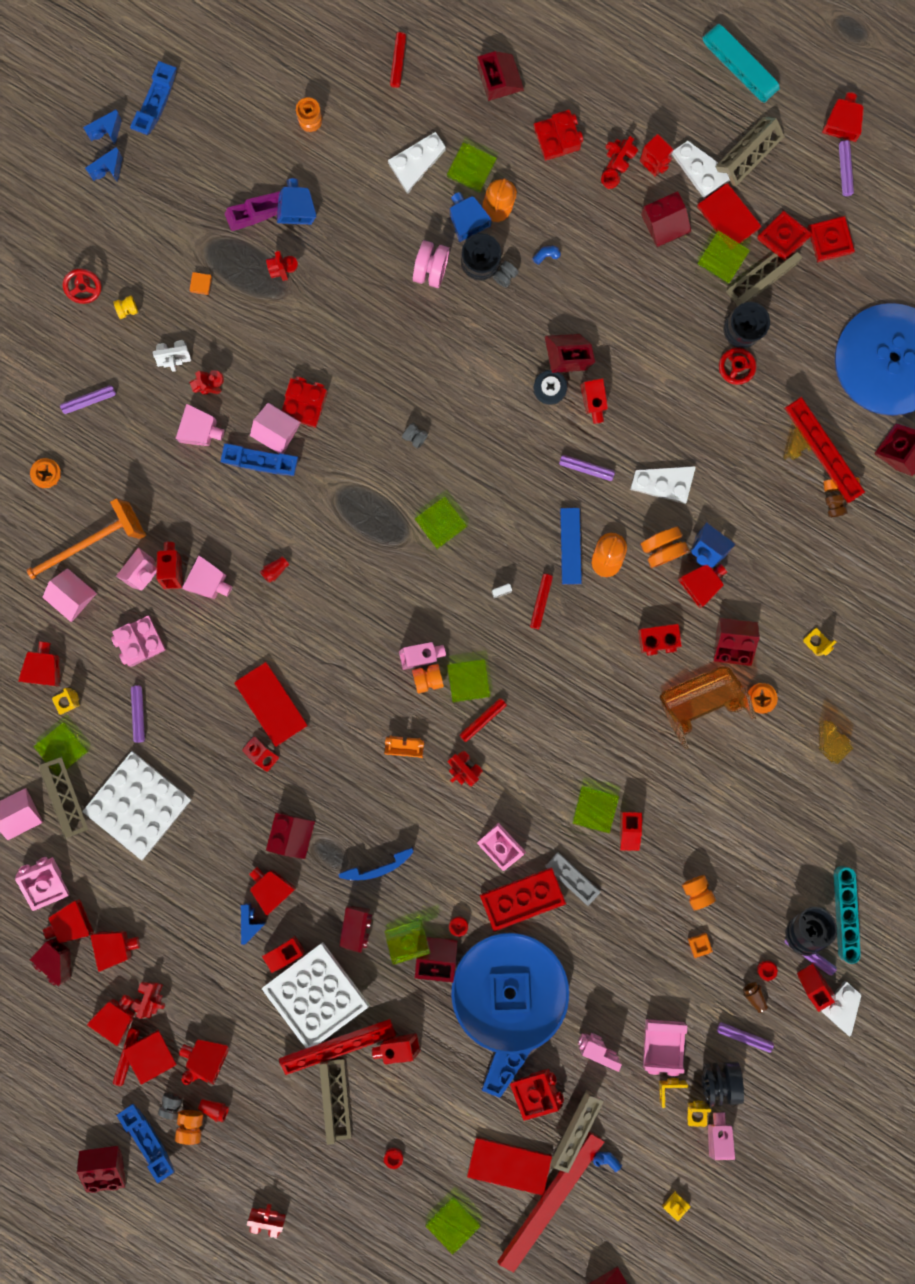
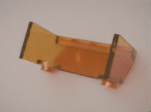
M726 666L715 668L665 690L659 697L670 725L685 750L688 749L685 735L692 731L690 721L717 709L725 707L727 711L733 713L745 709L752 720L756 719L751 696L732 670Z

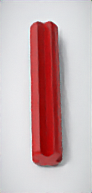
M404 32L396 33L390 86L393 88H399L401 83L406 34Z
M543 574L530 623V627L539 630L553 579V576L550 574Z
M501 698L498 699L460 734L462 740L467 742L507 706L505 701Z
M136 1028L129 1029L123 1049L137 1042L140 1030ZM123 1050L113 1079V1084L117 1086L124 1084L130 1065Z

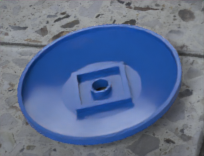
M896 303L870 307L856 315L846 325L838 339L835 350V368L838 379L848 396L866 410L881 415H903L915 411V308ZM890 353L898 354L899 360L897 362L892 361Z
M498 934L478 942L461 959L454 974V982L452 983V1005L460 1026L477 1044L497 1053L520 1054L543 1045L560 1028L568 1009L569 985L562 964L556 955L543 943L522 934ZM507 988L515 990L516 995L513 999L505 997L504 991Z

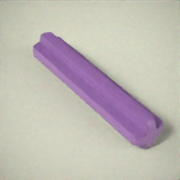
M843 140L839 143L843 196H851L854 193L850 141Z
M109 385L60 404L62 412L67 414L116 395L114 387Z
M562 455L559 462L561 466L608 481H612L615 471L570 456Z
M132 686L133 741L139 743L145 741L143 695L141 686Z
M818 953L804 956L830 976L837 970L833 964Z
M722 1022L718 1025L717 1032L719 1034L769 1053L773 1050L774 1043Z

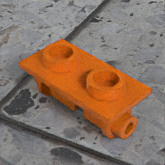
M392 735L386 737L384 754L423 758L424 740H421V738H407V741H403V737Z

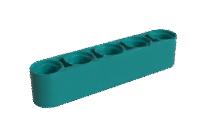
M716 24L703 36V42L707 48L761 102L765 103L780 89L776 79L722 25Z
M839 866L834 871L838 954L843 961L855 964L860 960L861 956L856 874L849 867ZM847 870L848 878L842 880L841 873ZM845 890H848L850 894L849 898L844 900L842 898V893ZM846 910H850L851 915L845 920L843 913ZM850 929L852 935L849 939H846L844 934ZM852 949L853 955L847 959L846 952Z

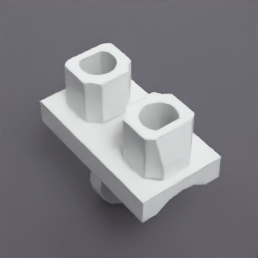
M183 340L176 341L174 343L175 348L169 349L165 343L157 344L156 351H153V356L158 367H171L172 372L177 371L176 365H183V362L191 361L189 350Z

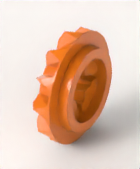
M42 458L32 465L30 477L36 486L42 489L51 488L57 485L58 480L61 478V469L54 460ZM48 469L52 476H46V479H44V476L39 472H45Z
M758 683L748 690L746 699L748 706L754 712L765 714L775 708L778 696L771 685ZM761 690L764 697L770 698L763 701L762 707L760 701L754 699L760 696Z

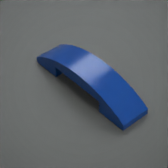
M158 61L152 75L153 82L141 110L136 112L130 129L145 135L151 133L168 100L177 70L176 67Z
M224 443L220 462L260 472L295 476L298 457L245 449L242 446Z
M413 847L394 853L395 862L364 873H360L359 868L355 867L339 873V878L367 880L387 874L399 867L414 852Z
M135 1104L130 1105L116 1115L125 1131L130 1132L149 1165L147 1167L157 1184L175 1172L160 1139Z

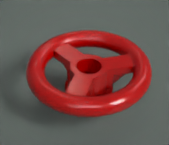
M74 269L67 273L63 279L64 293L70 300L76 303H91L101 293L99 278L87 269ZM77 275L74 282L75 287L69 290L68 284L70 279ZM90 278L95 282L96 288L90 286ZM85 291L93 294L87 298L75 296L77 293Z
M732 348L721 356L719 371L723 379L728 383L734 385L745 384L755 375L756 361L754 356L746 349ZM736 353L742 354V355L746 356V357L749 359L750 362L747 363V360H746L745 357H743V356H736V357H735L734 354H736ZM727 358L730 360L732 366V372L730 376L726 373L724 368V364ZM735 363H739L741 368L736 367ZM750 369L746 377L735 379L738 372Z

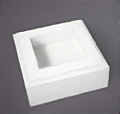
M506 584L492 589L491 593L493 598H497L511 593L512 588L510 584Z

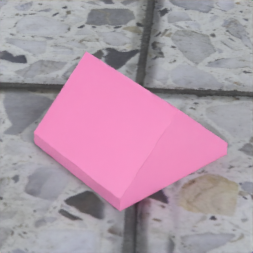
M267 403L253 420L250 436L277 453L284 454L301 422L272 404Z
M67 568L49 581L43 598L72 622L97 593Z
M27 788L0 801V832L7 840L43 823Z
M499 822L477 842L502 871L506 870L526 853Z

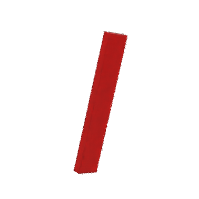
M802 396L786 406L784 409L847 503L864 494L865 490Z
M388 1019L279 1058V1063L285 1075L395 1037L396 1032L391 1020Z

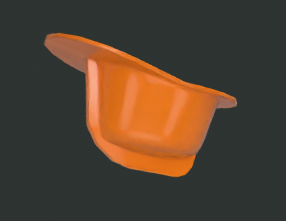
M505 178L490 183L483 200L482 208L490 216L492 222H501L508 218L516 199L517 191L515 186Z
M607 533L600 537L591 563L593 570L601 577L614 576L620 570L627 551L626 541L622 536L617 533Z

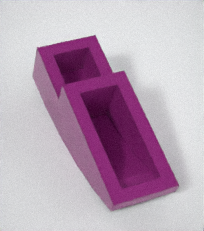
M280 191L247 199L244 204L227 207L225 217L231 231L257 224L277 215Z

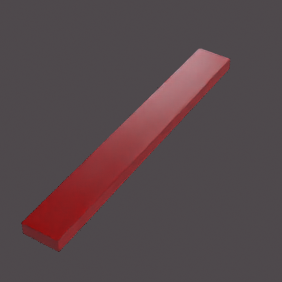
M590 1131L588 1132L569 1173L560 1170L497 1262L501 1267L513 1273L604 1144L600 1137Z

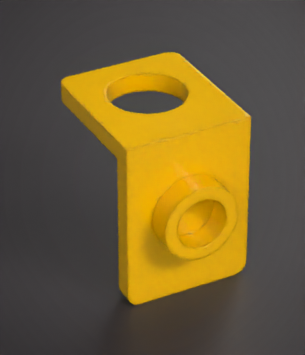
M817 628L803 639V642L816 656L828 655L834 649L833 645L837 642L836 640L829 641ZM817 635L820 637L821 644L819 646L811 644L810 639L812 636Z
M64 688L63 693L52 698L60 715L80 706L78 694L72 688ZM62 697H67L70 703L67 708H62L59 705Z
M667 1078V1081H659L661 1107L665 1108V1088H688L687 1082L684 1080L679 1081V1078Z
M697 1100L693 1101V1103H688V1126H707V1112H711V1108L705 1101ZM693 1112H702V1120L699 1122L692 1119Z

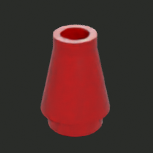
M282 556L263 566L260 573L268 583L275 582L285 568L289 566V563Z
M202 1099L198 1110L215 1122H224L229 1112V1107L225 1103Z

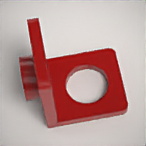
M255 736L242 749L254 764L266 772L279 759L276 754L267 749ZM271 756V761L268 764L263 765V760L266 757Z

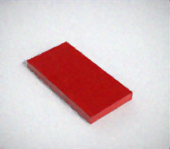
M267 662L234 682L275 747L308 727Z
M552 867L480 894L493 931L566 905Z
M475 1137L467 1178L543 1196L552 1155Z

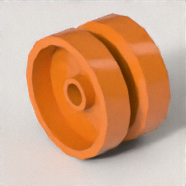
M679 526L661 531L640 544L644 553L657 551L647 559L651 568L672 561L690 551L686 542L673 544L683 536Z

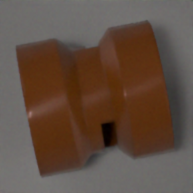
M843 495L825 498L826 505L829 508L827 512L829 518L848 514L847 508L843 506L845 501Z

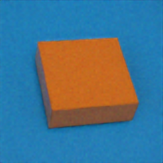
M192 272L189 291L209 295L212 276Z
M707 933L688 938L694 958L713 952Z

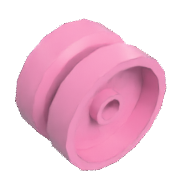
M423 240L415 261L413 282L423 284L429 274V286L439 289L445 274L450 247L439 245L434 254V244Z

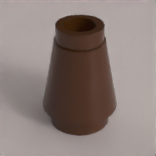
M756 982L747 984L743 988L744 997L758 1013L766 1011L768 1005L761 986L757 985Z

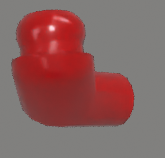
M191 1070L185 1071L181 1079L185 1085L191 1084V1082L198 1078L208 1082Z

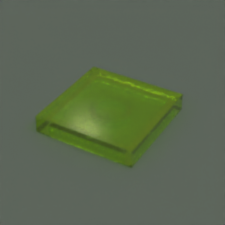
M463 142L447 173V177L480 193L497 158Z
M717 231L697 265L729 284L750 250Z
M445 496L414 519L437 550L467 528V525Z
M485 659L447 665L452 703L490 697Z
M65 722L61 723L33 746L46 763L62 757L66 770L88 753V750ZM59 763L49 766L56 776L60 775L62 770Z
M581 786L572 824L610 834L619 796Z
M422 920L384 931L393 965L430 954Z
M453 1196L425 1224V1227L453 1255L481 1227V1224Z

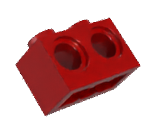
M657 134L644 146L639 162L656 177L659 173L663 174L669 168L674 149Z
M679 624L638 630L641 653H646L647 656L657 655L658 651L665 650L666 653L677 652V648L682 647ZM667 634H671L674 637L673 644L666 643L665 636ZM647 637L655 639L653 647H649L646 644Z

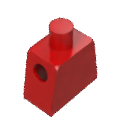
M846 93L845 100H837L822 133L853 142L858 140L862 132L864 107L861 104L855 103L857 99L855 93Z
M602 378L583 382L580 384L585 412L586 414H592L593 424L603 423V411L608 409L604 380ZM593 400L598 402V407L593 406Z
M164 542V551L157 552L156 579L163 589L183 588L182 559L178 551L175 550L174 542Z
M719 564L714 569L704 565L682 576L678 581L700 609L724 586L720 578L727 571L722 564Z
M39 642L37 653L27 652L18 682L60 687L59 656L49 654L51 643Z
M257 866L249 874L256 882L250 888V891L266 915L270 914L296 889L294 885L273 869L265 875Z
M80 899L50 916L51 926L42 930L47 940L56 936L59 943L87 937L94 933Z
M126 931L97 932L90 935L98 972L130 959V950L140 948L139 938L128 939Z
M126 994L123 995L119 1002L111 999L88 1022L87 1026L118 1046L122 1043L135 1016V1013L129 1010L134 1000Z
M417 1033L392 1037L384 1040L380 1046L372 1047L373 1059L382 1058L384 1064L414 1061L420 1053Z
M197 1040L194 1048L183 1044L179 1055L188 1059L186 1067L214 1085L229 1052V1047Z

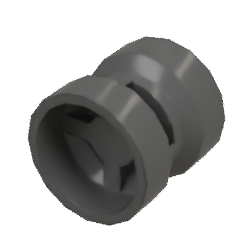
M504 261L500 266L501 269L496 271L492 277L499 285L507 288L511 284L510 280L515 278L519 272L511 263Z
M411 423L402 438L412 442L413 446L418 449L426 440L428 433L418 429L415 423Z
M164 1093L162 1097L163 1104L159 1108L158 1115L166 1119L175 1120L178 1116L177 1109L182 1103V1098L175 1094Z

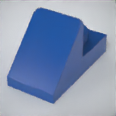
M114 110L83 128L91 141L98 140L108 133L115 144L122 119L117 110Z
M116 147L85 169L93 181L103 178L110 171L118 182L123 157Z
M243 903L241 905V945H245L267 923L251 922L255 917V910L251 908V903Z

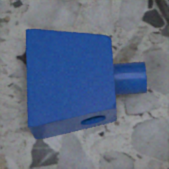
M288 179L287 187H283L279 193L277 223L312 225L316 218V212L309 189L300 188L298 179Z
M458 192L451 197L454 206L450 208V217L459 242L491 226L490 216L473 196L465 200L461 192Z
M706 522L695 536L691 553L697 557V562L700 565H708L713 568L726 557L735 546V543Z

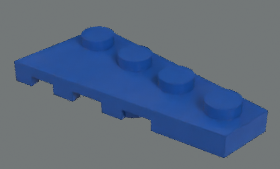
M531 1051L520 1054L495 1052L482 1091L501 1098Z

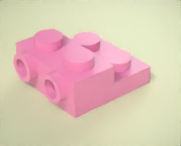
M150 616L112 631L114 636L111 637V640L115 647L119 646L122 652L119 656L124 665L135 666L166 650Z
M43 857L34 866L24 865L18 869L19 872H17L15 880L32 911L69 896V891L61 878L62 873L54 858L48 859Z
M582 1033L578 1041L582 1056L619 1072L622 1066L619 1057L616 1055V1052L606 1048L604 1041L601 1040L602 1037L594 1033L590 1035Z

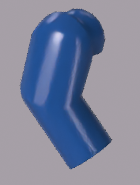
M555 245L542 247L532 260L539 265L548 256H551L552 259H558L561 252Z
M597 1152L593 1158V1163L597 1167L608 1164L614 1172L619 1171L622 1167L620 1162L610 1152Z

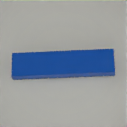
M560 508L562 585L581 584L580 508Z

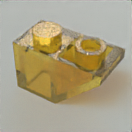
M797 427L790 433L783 455L784 460L788 458L794 460L802 455L801 452L806 449L808 452L812 451Z
M824 720L819 723V751L832 764H838L854 748L850 745L852 742L844 734L841 736L836 731L838 728L833 722Z

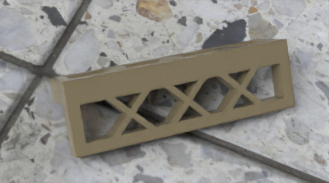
M763 117L715 166L718 172L727 173L733 186H737L785 137L777 118ZM775 130L777 136L771 141V133ZM763 141V150L761 151V153H758L759 145ZM752 154L751 163L746 165L747 157ZM740 166L739 175L736 177L733 171Z
M797 252L784 263H779L778 256L774 253L731 286L726 293L737 306L750 302L795 267L802 259V256ZM764 266H774V271L770 274H763ZM750 277H760L756 285H749ZM736 288H745V293L739 298L733 292Z
M62 757L39 765V771L64 839L87 831V824ZM59 763L62 770L59 777L52 775L48 766ZM59 781L66 783L68 786L65 795L56 790ZM65 799L74 802L75 808L72 813L63 809L62 805ZM72 817L79 819L83 828L72 831L69 825Z
M342 1058L320 1062L326 1143L329 1145L335 1144L336 1140L352 1138L345 1060ZM329 1065H341V1072L337 1077L330 1073ZM335 1082L343 1087V1092L339 1097L331 1089ZM337 1102L345 1108L341 1116H338L333 1110ZM339 1122L346 1126L347 1134L336 1135L335 1127Z
M586 1089L552 1158L550 1165L555 1169L569 1173L604 1102L590 1090Z

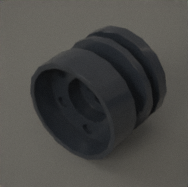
M478 233L469 237L462 247L461 266L465 274L474 280L483 281L491 278L498 270L501 260V248L497 240L484 233ZM484 257V261L477 262V258Z
M756 302L740 304L727 316L724 322L723 331L725 338L737 348L753 346L767 334L770 328L769 313L762 305Z
M819 907L805 909L791 919L785 929V938L788 945L793 951L803 956L817 954L832 944L837 936V924L828 911Z
M738 1061L724 1062L722 1072L718 1063H713V1068H711L709 1063L703 1064L702 1088L709 1107L715 1105V1098L718 1106H722L724 1096H726L729 1105L744 1103V1084Z

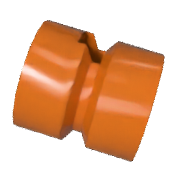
M302 98L296 105L299 125L307 132L316 131L322 125L319 103L313 98Z
M438 664L428 666L427 670L423 668L412 670L418 694L428 692L430 687L433 690L444 688Z
M705 875L692 878L682 884L685 894L690 896L689 902L694 911L707 907L716 901L712 890L707 888L709 883Z
M181 1110L178 1112L177 1125L179 1127L176 1129L175 1141L177 1143L194 1145L201 1142L202 1130L199 1127L203 1124V1112L196 1110Z

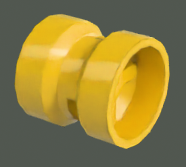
M132 295L127 296L125 300L118 299L113 301L120 319L126 318L129 314H138V309Z

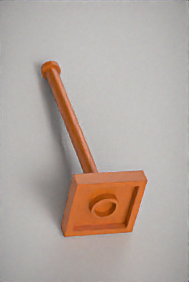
M116 498L110 503L119 518L118 521L33 569L30 567L27 569V573L31 579H34L39 573L121 527L124 528L128 536L141 539L147 535L130 503Z

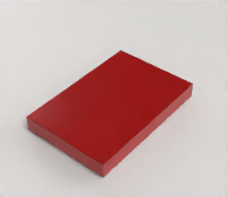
M728 183L697 205L699 211L730 250H733L762 227Z

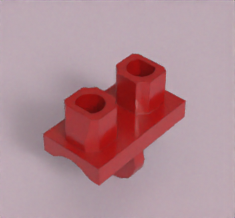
M629 136L627 140L623 139L621 143L620 140L616 139L614 143L608 142L605 147L608 150L606 156L611 158L606 166L607 169H615L621 174L627 170L629 163L623 157L626 155L632 159L639 150L632 143L634 138Z
M280 251L275 252L274 258L266 259L271 278L281 276L282 281L288 280L286 272L292 273L298 267L295 257L286 256L282 258Z
M216 370L210 373L198 371L195 373L197 378L189 382L195 393L200 391L203 395L208 393L219 394L222 391L218 387L223 384L224 376L220 371Z
M462 751L458 755L455 754L447 762L452 767L449 772L454 776L450 781L453 783L457 780L461 785L466 782L471 787L479 780L478 777L483 770L477 764L469 769L465 764L470 759L466 751Z
M159 982L140 983L138 992L144 994L143 999H135L131 1006V1009L137 1013L136 1017L143 1019V1017L151 1018L152 1014H156L158 1009L165 1008V1003L161 1002L163 995L160 994L163 984Z
M267 1204L266 1209L251 1208L247 1226H250V1233L259 1234L261 1229L269 1230L268 1235L270 1237L278 1238L283 1230L286 1215L271 1210L272 1204Z

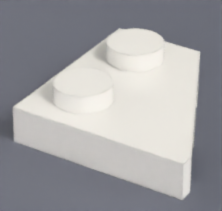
M844 981L834 992L836 995L835 1003L821 1010V1012L850 1037L861 994Z

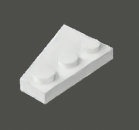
M434 132L388 160V164L407 194L412 190L416 182H419L428 168L444 153L445 146L437 133Z
M689 141L673 150V157L703 198H706L730 181L727 173L717 171L715 167L718 164L717 161Z
M695 467L636 470L630 490L686 504Z

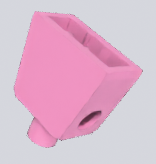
M186 404L176 439L179 443L209 446L212 438L222 441L225 430L216 427L217 420L213 416Z
M138 548L116 577L131 588L142 591L156 574L157 565L151 556Z
M198 556L183 589L215 599L218 592L228 597L232 586L224 583L227 575Z
M433 642L405 647L399 651L403 670L432 664L437 661V658L446 656L444 645L434 647ZM422 652L427 653L426 658L423 656Z
M714 1112V1124H708L709 1157L714 1160H735L732 1125L726 1124L725 1112ZM722 1130V1131H723V1134H722V1136L719 1138V1137H718V1133H719V1131Z

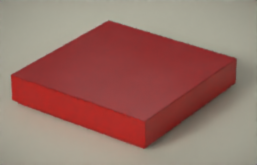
M783 211L758 235L757 239L782 260L786 261L811 237L812 233Z
M845 216L808 225L807 228L812 233L810 239L817 263L855 252Z
M159 1030L123 1049L141 1085L177 1065Z

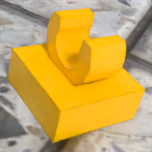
M676 1191L662 1205L663 1209L677 1222L691 1207Z

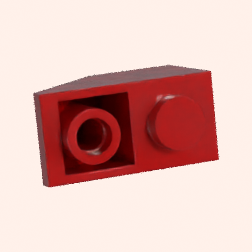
M620 811V850L640 851L642 812Z
M295 935L264 954L262 958L271 973L301 957L305 950Z
M814 963L797 972V976L807 996L818 1012L835 1003L836 995Z

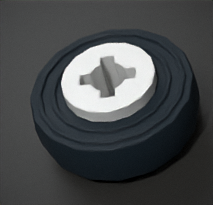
M544 371L535 379L533 386L534 394L544 404H557L566 395L567 382L559 372Z

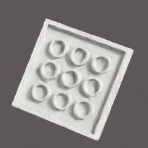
M131 751L82 812L139 859L144 860L192 799L135 752Z
M323 942L262 988L263 992L305 1048L318 1045L370 1006Z

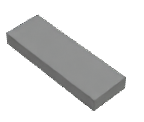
M559 852L545 865L547 869L552 867L555 876L587 906L601 893Z

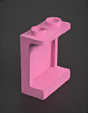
M646 1019L643 1068L645 1071L653 1075L667 1072V1075L679 1076V1073H684L685 1034H687L685 1022Z

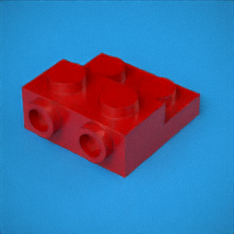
M570 109L553 114L550 119L534 123L533 125L545 161L579 151L581 148L583 136L581 131L577 132L576 130L577 118L575 114H571Z
M301 377L290 378L281 411L300 421L301 424L317 428L328 395L327 389H324L325 386L317 382H314L313 385L306 383L307 380Z
M549 1068L531 1073L530 1076L511 1081L510 1083L523 1121L557 1112L563 1106V1094L561 1091H557L555 1086L557 1084L556 1076L554 1073H550Z

